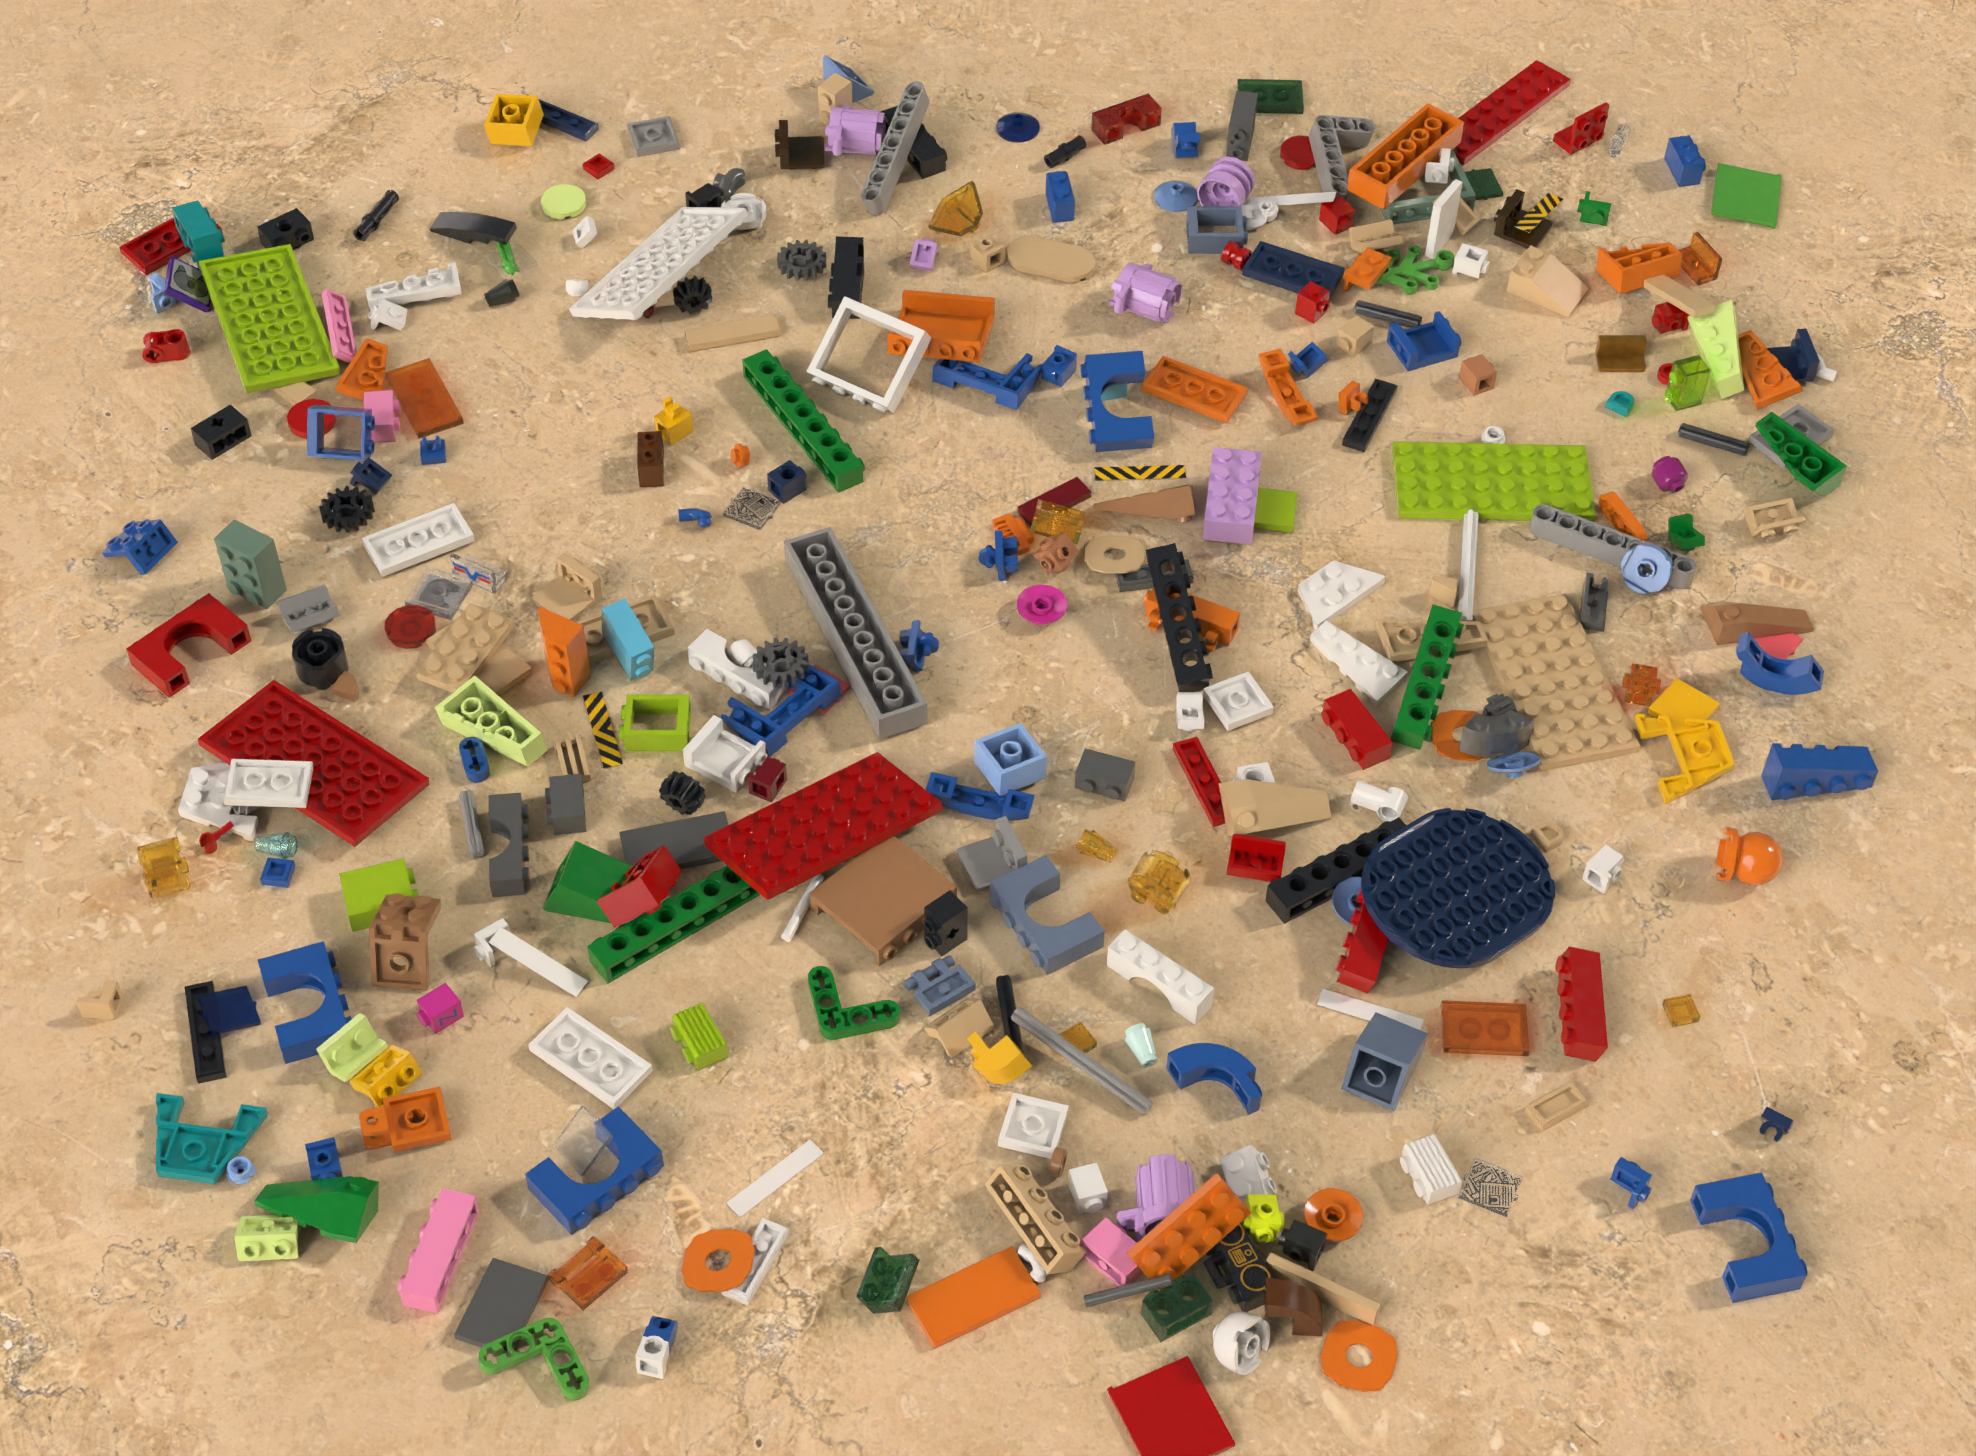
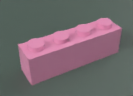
M442 1188L438 1199L435 1198L430 1208V1219L427 1224H423L420 1231L417 1250H412L409 1258L408 1272L406 1275H402L398 1284V1292L401 1294L404 1306L434 1313L439 1312L479 1213L476 1196Z

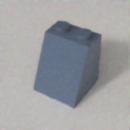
M1375 1012L1355 1043L1341 1089L1395 1111L1422 1055L1428 1033Z

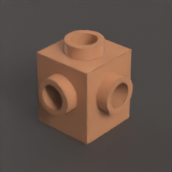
M1066 532L1049 536L1041 541L1039 544L1040 548L1034 553V556L1047 574L1056 571L1061 573L1071 566L1070 561L1079 553V550Z

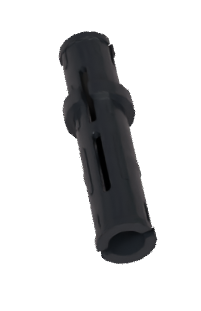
M387 190L371 212L363 216L361 224L353 232L357 240L365 241L372 231L379 228L380 221L399 200V195L394 190H391V192Z

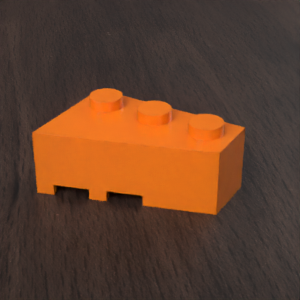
M1670 242L1641 245V249L1628 250L1627 246H1620L1618 251L1607 252L1606 248H1598L1596 272L1619 294L1628 293L1643 288L1644 280L1662 274L1671 279L1680 277L1682 253Z

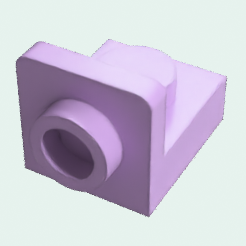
M927 238L922 240L915 239L909 264L910 268L933 271L935 258L939 253L938 244Z

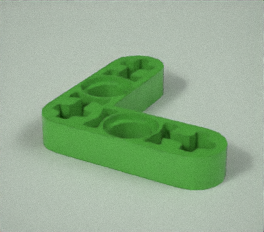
M554 1318L541 1319L487 1343L479 1351L478 1364L480 1369L486 1374H498L542 1354L565 1398L574 1401L580 1400L586 1396L589 1388L588 1375L562 1325ZM548 1328L550 1332L554 1331V1337L543 1336L544 1329ZM531 1334H534L535 1339L538 1338L537 1346H535V1341ZM520 1339L527 1341L529 1344L528 1350L521 1353L514 1351L512 1348V1344ZM504 1346H506L507 1354L510 1358H507L506 1353L503 1354ZM563 1352L568 1354L571 1360L566 1365H558L553 1361L554 1355ZM492 1353L494 1357L498 1356L497 1363L493 1364L491 1360L487 1361L488 1354ZM572 1371L574 1381L576 1383L581 1382L580 1389L578 1390L574 1386L569 1387L570 1377L568 1373Z

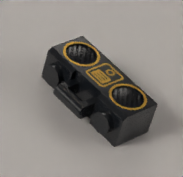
M1240 1223L1206 1253L1207 1256L1211 1255V1257L1206 1259L1203 1265L1216 1288L1221 1289L1230 1285L1228 1293L1232 1302L1235 1305L1238 1304L1242 1311L1248 1312L1265 1305L1264 1288L1266 1277L1273 1278L1243 1224ZM1219 1265L1223 1269L1225 1276H1223L1221 1270L1219 1269Z

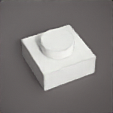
M586 216L573 229L577 246L584 248L597 235L595 221L589 216Z

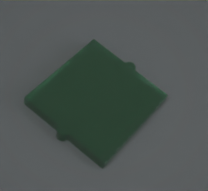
M1491 168L1472 169L1471 171L1464 172L1476 195L1475 200H1488L1489 198L1503 196V191Z

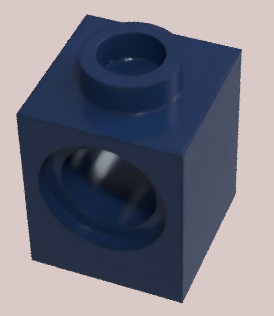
M791 460L767 473L768 491L783 504L806 491V473Z

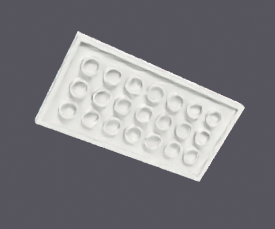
M681 207L569 308L572 316L599 319L613 318L616 320L639 319L647 308L656 304L659 297L670 291L672 285L678 280L683 279L686 273L692 267L697 266L705 255L711 253L719 242L725 240L733 229L741 226L742 221L749 216L746 209Z

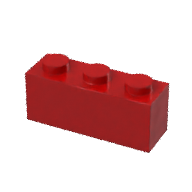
M1352 689L1324 699L1323 711L1321 713L1323 722L1335 732L1337 740L1345 745L1353 761L1358 762L1361 768L1365 770L1390 759L1393 745L1392 740Z

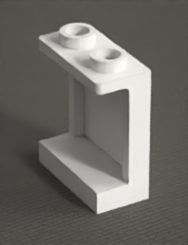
M715 715L711 717L683 749L686 767L736 793L743 785L748 784V775L753 774L756 767L762 765L767 758L765 742L760 740L755 746L725 731L722 719Z

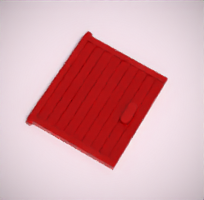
M1188 1356L1113 1388L1111 1386L1107 1388L1108 1394L1140 1456H1214L1235 1446L1231 1434Z

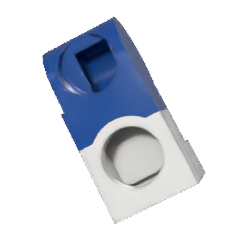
M657 1316L651 1317L635 1355L638 1374L660 1379L664 1378L666 1363L677 1334V1321Z

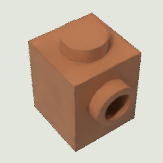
M1483 354L1462 361L1459 379L1475 396L1494 389L1497 371L1494 369L1493 364Z

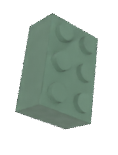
M235 519L214 538L222 571L226 579V586L232 594L240 595L248 599L252 604L268 609L287 591L274 539Z

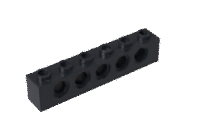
M1175 543L1147 549V562L1178 691H1201L1209 686V679L1213 678L1210 663L1205 664L1203 656H1207L1205 642L1199 641L1198 634L1202 633L1199 618L1194 619L1192 611H1196L1194 597L1188 596L1187 589L1191 588L1188 573L1183 574L1181 567L1185 566L1182 551L1177 552ZM1168 571L1174 572V574L1171 576L1163 575L1165 572ZM1173 593L1180 594L1177 598L1169 597ZM1177 616L1186 617L1181 621H1177L1174 619ZM1183 638L1191 639L1188 643L1179 642ZM1188 661H1196V662H1197V663H1196L1195 665H1193V666H1187V665H1185V663L1188 662Z
M1400 817L1390 822L1386 821L1377 829L1361 834L1356 840L1348 844H1341L1333 852L1318 856L1308 865L1295 868L1283 878L1274 879L1267 886L1266 903L1285 924L1331 900L1336 886L1350 877H1361L1363 867L1373 849L1382 840L1405 827L1406 824Z

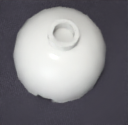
M1240 1311L1229 1314L1217 1324L1213 1331L1214 1354L1222 1366L1244 1376L1252 1373L1262 1362L1261 1359H1256L1261 1349L1265 1351L1268 1349L1271 1334L1269 1323L1258 1315Z

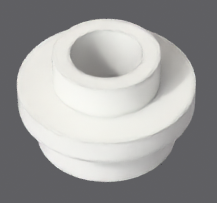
M1497 426L1486 428L1481 436L1482 443L1504 444L1506 439L1504 431Z

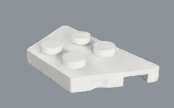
M1333 560L1298 584V594L1301 600L1304 601L1306 612L1311 615L1313 627L1316 630L1326 620L1331 622L1382 586L1385 582V576Z

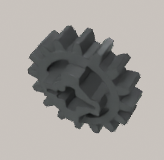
M796 240V244L788 242L787 248L781 247V252L777 253L778 269H781L782 275L787 273L788 279L794 276L796 281L803 277L805 281H808V277L817 278V273L822 274L823 268L827 267L826 252H823L822 246L817 247L816 242L808 244V240H805L804 243Z
M774 638V643L771 644L768 641H764L765 647L758 646L757 653L752 655L753 672H756V678H763L764 685L772 682L773 688H776L778 684H782L784 688H787L788 682L796 685L797 678L804 679V672H808V653H805L804 646L798 647L796 640L791 644L788 643V638H784L783 642H779L777 638Z

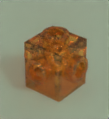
M1631 664L1630 672L1624 673L1622 688H1626L1624 702L1650 707L1654 693L1659 694L1661 679L1657 678L1658 667Z

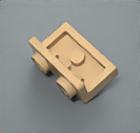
M1391 219L1349 228L1353 251L1363 253L1367 247L1373 250L1383 248V251L1396 249V245L1404 244L1403 235L1394 233L1393 221Z
M1792 497L1749 506L1744 509L1752 537L1762 536L1765 539L1776 535V532L1784 531L1785 534L1799 530V526L1806 521L1804 516L1798 517Z

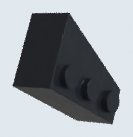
M836 236L834 263H831V277L833 279H830L829 292H832V294H828V308H832V318H834L844 296L862 303L865 272L864 237ZM851 314L850 319H860V317Z

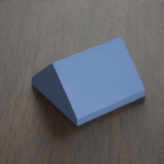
M824 55L823 81L834 73L852 82V103L873 95L874 91L853 69Z

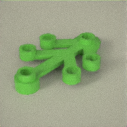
M1412 245L1408 247L1407 255L1398 267L1391 268L1392 265L1399 263L1400 252L1389 250L1387 256L1392 257L1391 264L1376 283L1385 284L1390 282L1403 287V291L1406 294H1415L1418 283L1415 280L1424 282V286L1427 289L1435 290L1438 288L1439 278L1435 275H1428L1419 271L1432 268L1446 271L1453 265L1454 254L1449 250H1440L1437 252L1435 259L1413 263L1414 260L1420 259L1421 248ZM1399 275H1404L1412 279L1407 280L1399 277Z

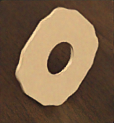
M1102 536L1091 539L1085 546V563L1089 569L1101 573L1137 571L1145 560V547L1136 538ZM1110 549H1120L1126 555L1119 560H1110L1104 556V553Z

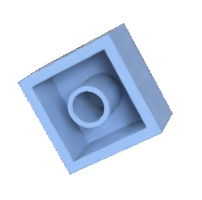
M1021 723L975 740L974 763L999 796L1007 794L1009 789L1018 790L1046 779L1047 756Z

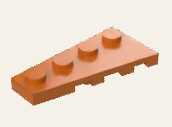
M1752 330L1738 335L1742 373L1757 410L1803 392L1798 381L1792 378L1789 371L1783 368L1778 359L1767 350V347Z

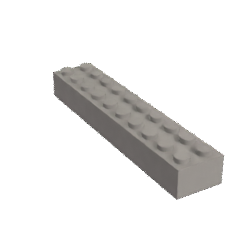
M828 527L784 541L785 562L878 738L883 739L927 724V703L832 528Z

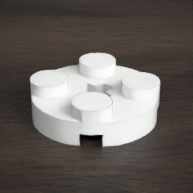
M734 194L730 196L731 200L727 201V203L725 201L722 203L721 208H745L749 215L742 221L741 226L732 231L738 229H760L763 225L762 222L766 219V204L762 199L761 201L756 199L754 194Z

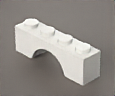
M708 629L687 647L689 664L695 670L702 671L711 676L716 682L727 685L735 693L742 694L751 699L756 705H761L771 710L789 692L788 683L787 688H784L782 684H778L776 688H773L772 682L764 685L763 678L757 679L753 668H745L733 664L728 659L727 640Z
M1126 929L1108 946L1107 966L1127 980H1130L1132 977H1141L1152 982L1168 998L1172 1009L1196 1025L1212 1007L1214 994L1212 986Z

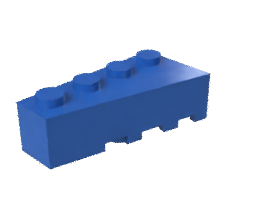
M1772 743L1761 777L1771 801L1789 800L1795 797H1812L1818 794L1872 788L1878 769L1868 747L1836 746L1834 749H1827L1825 745H1815L1813 749L1803 748L1802 744H1792L1790 748H1783L1781 743Z

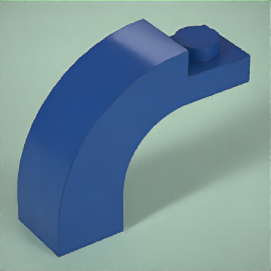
M1749 632L1740 634L1736 654L1738 659L1742 661L1740 673L1748 681L1765 690L1789 695L1807 694L1821 690L1824 670L1812 655L1792 660L1775 658L1767 654Z
M1195 1043L1177 1048L1168 1053L1166 1069L1180 1089L1199 1081H1218L1227 1085L1235 1093L1249 1115L1259 1110L1262 1091L1255 1082L1256 1068L1239 1052L1219 1044Z

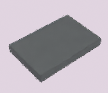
M492 1258L454 1333L455 1339L482 1348L487 1343L526 1327L549 1281L548 1275ZM516 1340V1341L512 1344V1348H513L514 1350H515V1348H516V1346H517L519 1340ZM504 1346L503 1354L506 1353V1356H508L506 1346Z

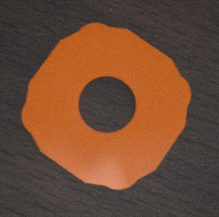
M1450 710L1439 713L1432 723V743L1437 752L1453 760L1477 761L1488 758L1459 751L1460 743L1452 736L1453 730L1464 727L1475 713H1479L1464 710Z
M737 1229L710 1230L696 1235L686 1248L681 1270L686 1286L699 1292H725L741 1286L752 1270L755 1248L751 1236ZM717 1250L729 1252L731 1261L724 1269L712 1271L706 1267V1259L712 1252Z
M1352 1320L1337 1322L1327 1333L1320 1357L1322 1370L1326 1376L1339 1385L1365 1392L1379 1391L1384 1388L1385 1384L1392 1378L1398 1353L1396 1340L1381 1327ZM1354 1344L1365 1345L1371 1350L1373 1360L1368 1366L1355 1367L1346 1358L1347 1349Z

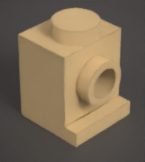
M989 235L984 238L976 237L970 244V258L987 273L1005 264V246L1003 244L999 245Z

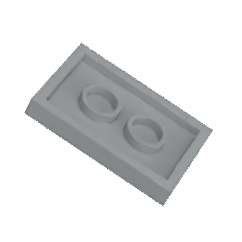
M1800 404L1779 416L1819 446L1832 438L1835 431ZM1758 430L1750 435L1748 440L1750 444L1782 468H1786L1785 464Z

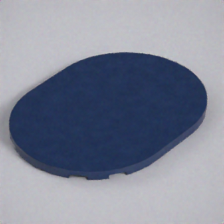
M1444 808L1429 812L1388 836L1373 849L1363 867L1361 875V890L1364 903L1371 918L1384 935L1410 955L1428 963L1449 968L1482 966L1502 956L1532 936L1543 926L1552 911L1555 898V882L1551 879L1548 870L1549 865L1537 846L1525 834L1502 819L1498 821L1486 816V812L1468 808L1465 811Z

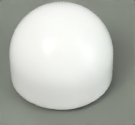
M566 280V291L568 294L582 296L588 292V280Z

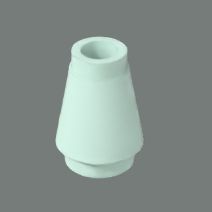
M1144 1023L1129 1027L1124 1032L1126 1036L1124 1041L1142 1067L1147 1068L1157 1063L1158 1059L1151 1030L1146 1028Z

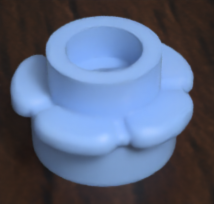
M238 1156L228 1163V1173L226 1176L231 1183L245 1184L249 1182L250 1177L255 1175L256 1168L248 1158Z

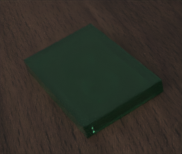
M1237 79V91L1258 93L1256 113L1303 114L1302 80Z

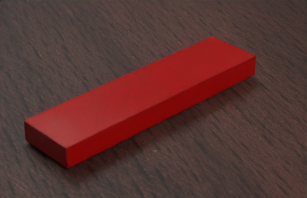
M1198 737L1173 743V751L1212 827L1226 824L1219 788L1221 781Z

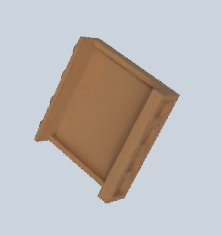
M893 836L858 854L811 891L810 909L817 915L823 911L830 915L876 954V964L880 966L886 960H891L904 945L912 943L917 935L924 930V907L949 890L957 896V886L898 838Z

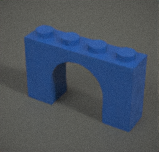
M1143 351L1086 355L1085 362L1081 364L1080 370L1081 378H1086L1083 394L1084 400L1089 401V407L1086 408L1087 422L1092 424V429L1089 430L1090 444H1094L1095 452L1152 448L1155 438L1152 416L1117 417L1107 411L1101 400L1103 392L1111 386L1143 383L1146 373Z
M324 941L258 959L268 997L301 988L315 989L325 995L322 1005L313 1014L275 1026L285 1064L319 1055L316 1049L352 1020L351 1016L345 1017L344 1011L349 1010L345 994H338V989L343 988L339 972H332V967L337 966L333 951L327 952Z
M619 1106L595 1123L598 1139L619 1160L616 1170L608 1178L594 1184L575 1182L566 1176L549 1157L525 1173L528 1189L571 1235L578 1229L587 1227L592 1219L601 1212L610 1210L617 1200L625 1194L628 1195L634 1192L640 1183L648 1177L657 1175L664 1166L662 1150Z
M1762 1172L1695 1185L1690 1199L1700 1225L1732 1219L1743 1220L1756 1226L1764 1234L1768 1242L1769 1250L1766 1253L1727 1263L1722 1278L1733 1303L1799 1290L1807 1276V1267L1804 1260L1798 1256L1794 1236L1788 1233L1784 1224L1783 1211L1781 1208H1777L1773 1199L1772 1186L1770 1183H1766Z

